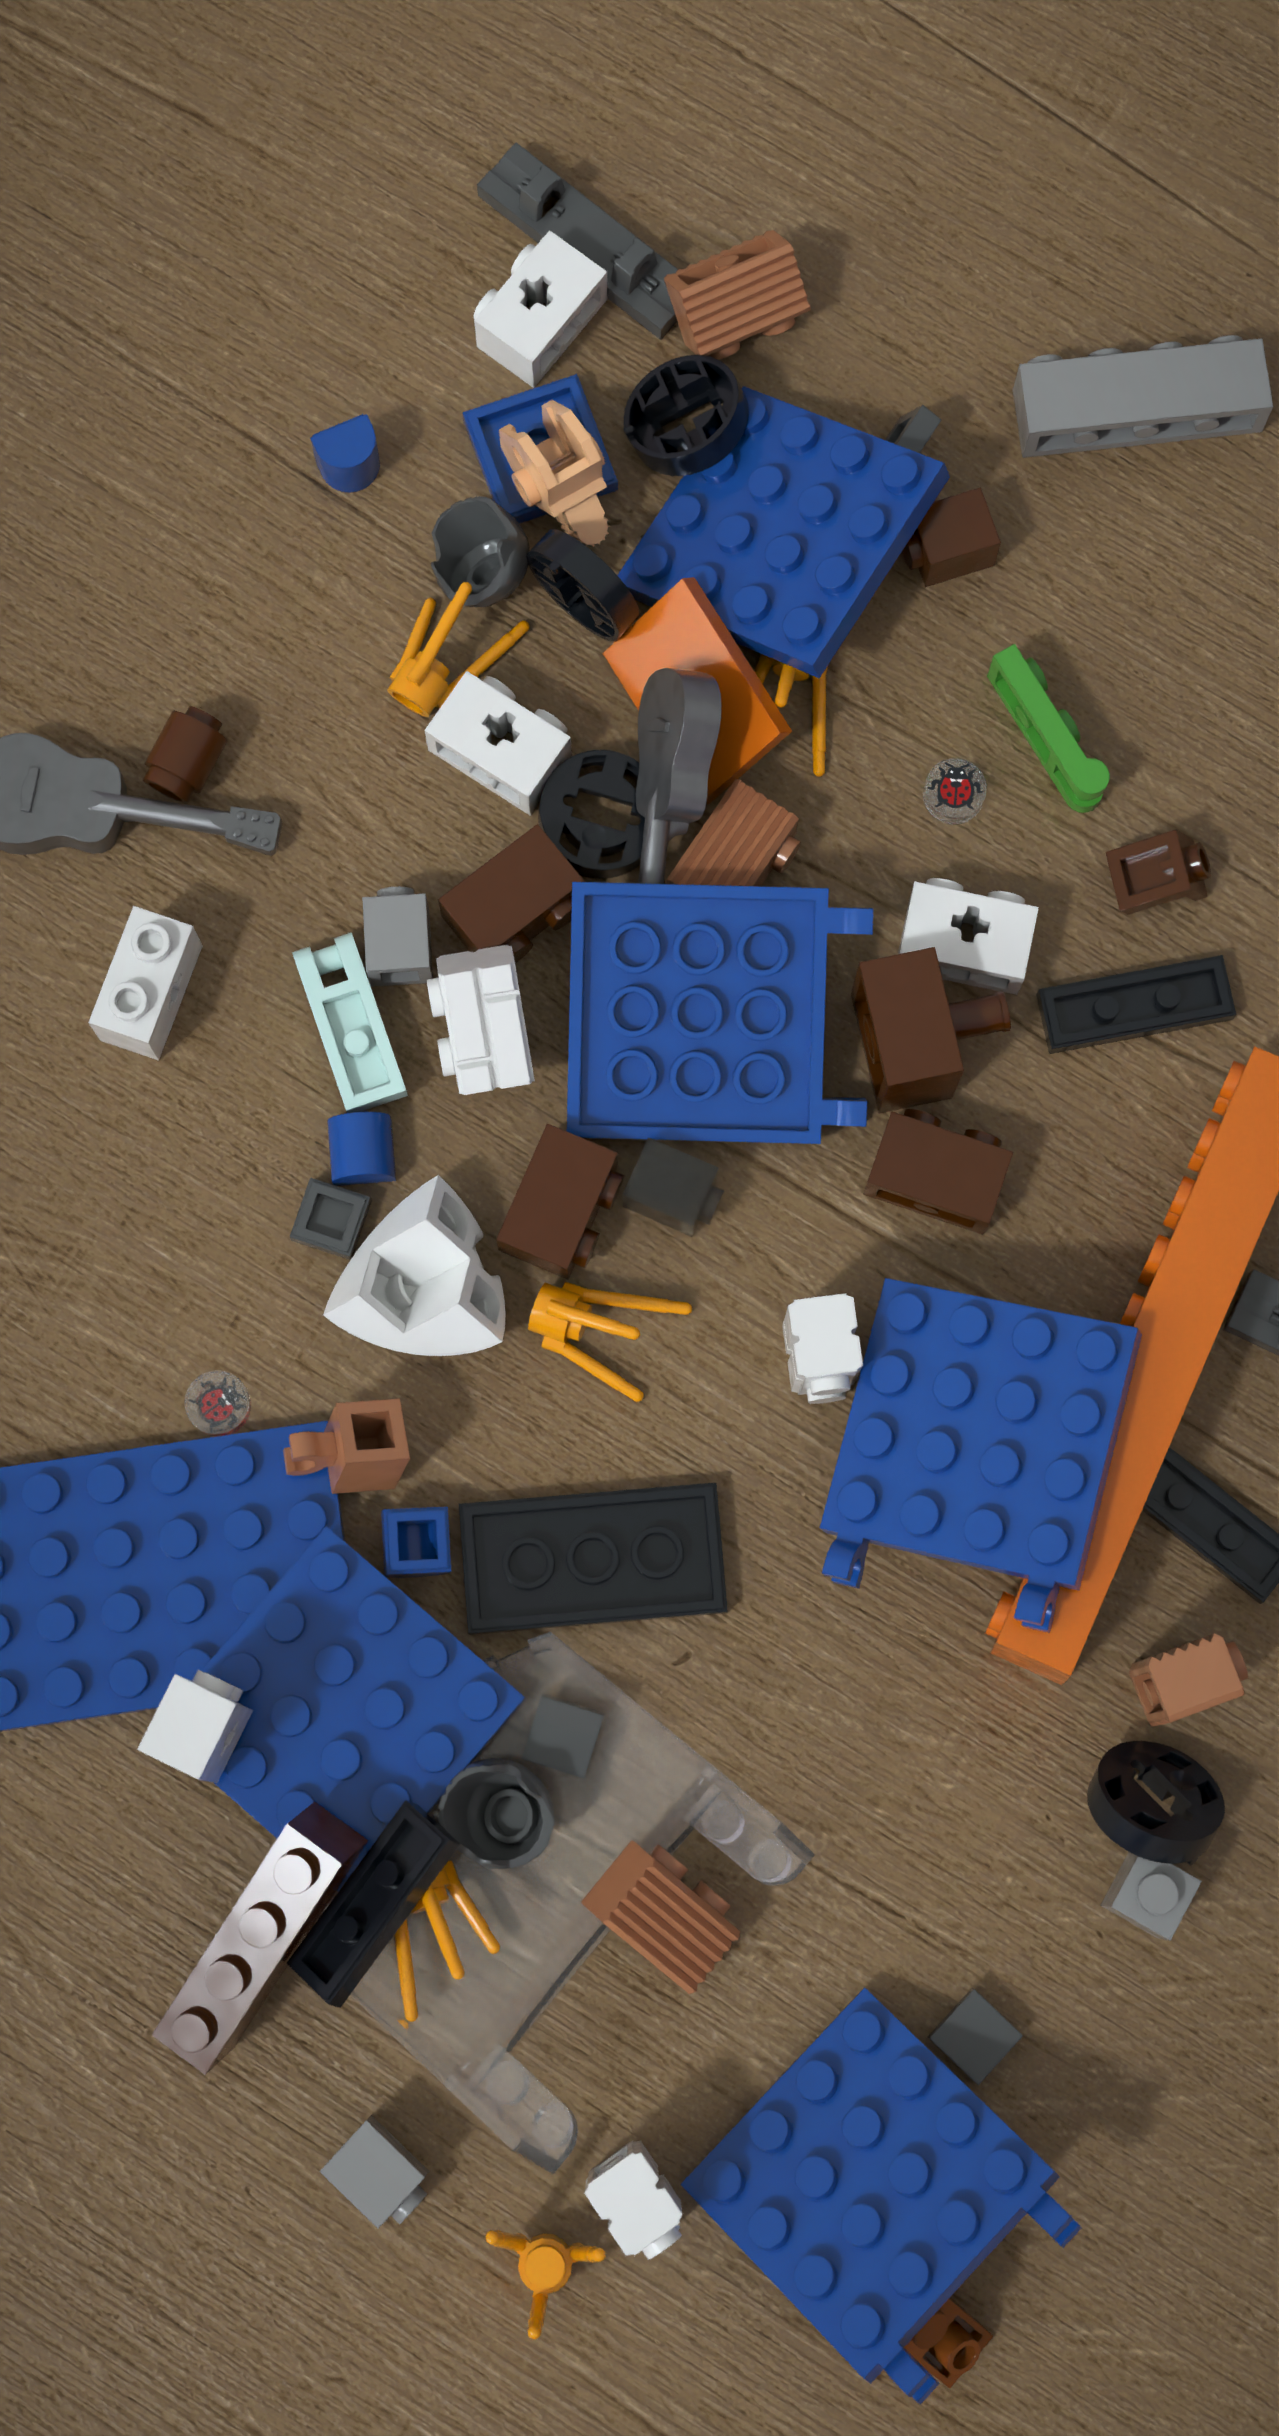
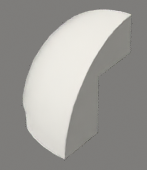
M437 1175L398 1204L366 1238L338 1279L327 1302L323 1316L348 1333L383 1348L415 1355L452 1356L477 1352L503 1342L506 1314L500 1276H491L484 1270L475 1248L476 1243L483 1238V1232L461 1198Z

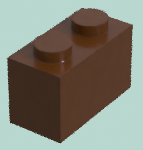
M537 824L440 897L438 902L441 917L470 952H476L478 949L508 945L512 946L514 960L517 963L532 949L533 943L530 941L549 926L553 930H558L571 921L572 882H584V880Z
M906 1109L904 1115L891 1111L863 1195L983 1235L990 1224L1013 1152L1000 1148L1002 1141L986 1132L967 1129L964 1135L941 1128V1120L929 1113L915 1109Z
M547 1123L496 1238L498 1251L569 1280L575 1264L586 1268L600 1235L599 1232L591 1230L592 1224L600 1207L611 1210L625 1175L616 1172L618 1153Z

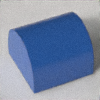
M367 414L359 415L318 432L310 438L316 464L323 479L332 488L341 492H357L368 487L376 479L380 469V458L375 431Z
M353 1112L333 1116L327 1120L332 1185L345 1186L396 1181L392 1119L389 1114L381 1112Z
M448 1506L383 1509L381 1511L385 1577H427L451 1572Z

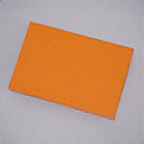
M695 577L682 578L639 618L619 640L615 641L602 653L638 711L645 684L648 678L659 669L671 668L703 672L715 678L721 693V722L709 768L706 804H710L732 785L735 779H739L792 732Z

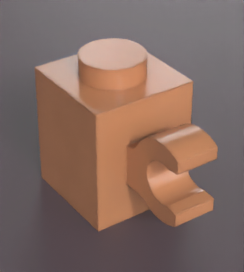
M400 1399L336 1403L324 1432H298L290 1434L288 1437L290 1447L283 1449L286 1475H306L328 1467L332 1494L395 1489L410 1460Z

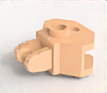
M554 400L541 405L542 421L550 438L538 445H535L527 433H517L515 427L511 424L499 429L501 448L511 469L514 471L512 480L527 506L532 507L536 505L549 515L556 517L557 521L562 524L560 528L565 530V533L577 538L585 546L591 545L594 547L595 544L600 545L602 540H606L605 536L609 534L607 530L610 526L607 524L608 519L604 517L605 512L596 493L607 488L602 477V466L605 465V460L597 442L586 431L572 410Z

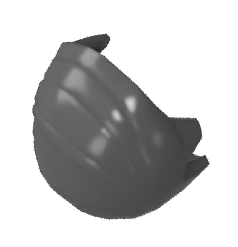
M476 496L454 503L437 519L431 533L435 544L436 562L433 561L430 564L437 584L449 599H453L463 582H469L472 586V591L464 603V606L489 607L509 597L517 589L527 572L528 560L526 555L530 551V545L520 523L509 512L490 498Z
M487 1758L476 1761L456 1774L446 1787V1792L441 1796L438 1806L440 1809L438 1813L439 1824L460 1843L457 1850L475 1863L488 1869L514 1868L525 1865L535 1859L548 1846L555 1823L554 1804L542 1781L533 1772L517 1762L500 1758Z

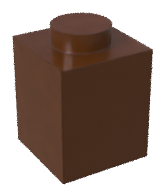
M981 487L934 501L902 550L909 569H919L925 587L995 566L1001 541Z

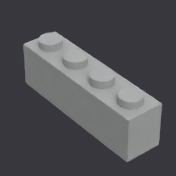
M1236 335L1222 336L1210 341L1208 344L1185 347L1179 342H1164L1152 346L1147 351L1123 353L1122 350L1117 348H1105L1091 353L1088 357L1062 359L1058 355H1042L1031 359L1027 363L1019 364L1013 386L1022 458L1260 433L1263 431L1273 409L1263 338L1243 340L1242 337Z

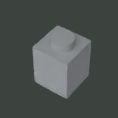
M387 887L378 890L375 897H362L366 972L371 987L427 983V979H433L430 913L426 893L414 894V890L408 887Z
M1128 1852L1100 1906L1158 1939L1171 1941L1202 1881L1173 1864L1150 1861Z
M372 2115L319 2171L378 2229L390 2216L400 2225L427 2195L419 2184L426 2177L429 2170Z

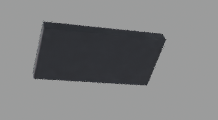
M716 1483L459 1504L469 1635L725 1614L728 1612Z

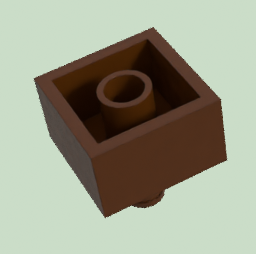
M935 947L859 962L851 998L878 1114L952 1099L964 1072L957 1040L999 1031L1006 1032L1011 1029L1010 1013L1003 991L995 992L992 995L948 1003Z

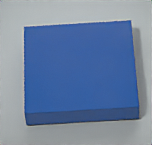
M577 374L462 412L465 427L493 501L509 512L519 523L548 513L536 505L532 507L527 506L518 493L512 480L514 471L511 469L500 445L499 429L511 424L515 427L517 433H527L535 445H538L550 438L542 421L541 405L550 400H554L572 410L586 431L595 439L603 454L605 465L602 466V477L607 488L596 493L597 497L618 490V480Z

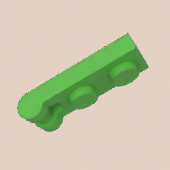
M1015 644L993 655L987 678L1063 799L1074 811L1079 813L1093 811L1099 805L1110 780L1107 766L1098 759L1085 756L1078 745L1080 734L1074 720L1066 710L1060 709L1057 711L1045 692L1048 690L1046 678L1033 658L1029 657L1025 660Z

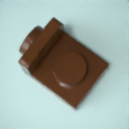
M1176 829L1105 852L1119 910L1126 915L1183 897H1188L1194 901L1207 897L1204 880L1211 877V869L1205 849L1200 842L1194 843L1192 838Z

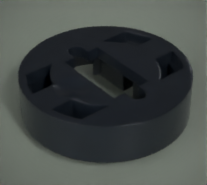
M703 355L683 356L656 367L637 384L626 403L623 430L640 459L653 471L669 476L695 474L717 464L738 444L748 422V401L733 372L723 362ZM711 401L712 409L692 419L696 427L695 429L687 432L683 424L666 433L664 432L663 426Z
M550 529L527 553L526 558L529 568L544 590L566 613L593 634L605 640L615 642L639 618L638 604L622 580L599 556L569 534L560 530Z
M591 750L574 755L561 763L552 772L543 788L538 812V824L579 875L598 879L613 878L631 872L640 866L645 817L639 814L637 810L636 790L623 778L626 772L638 780L640 763L625 754L611 750ZM603 766L602 772H592L579 778L582 768ZM578 791L597 797H604L611 801L631 806L630 815L638 817L641 823L638 825L627 823L626 830L623 832L572 817L573 807L565 805L563 799L565 797L576 799ZM563 832L568 841L579 850L577 857L560 844ZM624 850L620 861L599 863L600 857L611 856Z
M1150 1741L1124 1742L1108 1750L1102 1757L1087 1792L1088 1806L1095 1822L1113 1842L1136 1856L1159 1863L1177 1864L1187 1862L1190 1866L1193 1865L1198 1857L1209 1848L1225 1814V1804L1221 1790L1204 1767L1177 1749ZM1134 1768L1140 1771L1137 1780L1143 1781L1161 1801L1172 1796L1175 1797L1170 1808L1174 1815L1170 1816L1134 1779L1136 1774Z

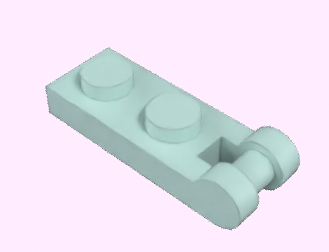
M352 932L334 938L335 944L314 952L311 951L309 946L292 952L347 1113L362 1112L408 1096ZM344 968L348 980L324 988L320 976Z

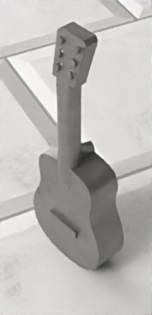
M671 668L659 669L648 678L641 696L638 715L640 764L636 786V807L639 814L645 817L638 883L664 884L668 841L675 836L686 834L689 823L699 820L705 810L709 768L721 722V693L719 685L715 678L707 673Z
M13 733L0 738V850L10 854L27 855L55 848L72 847L92 854L104 853L110 850L116 843L123 823L134 821L225 836L228 843L269 856L276 854L282 826L281 818L277 813L231 806L229 812L127 795V787L119 768L109 760L74 756L52 741L34 734Z

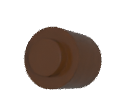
M189 706L185 714L179 711H172L145 761V765L149 769L143 781L159 793L177 802L187 804L193 793L200 794L228 742L219 733L222 723L212 715L193 706Z

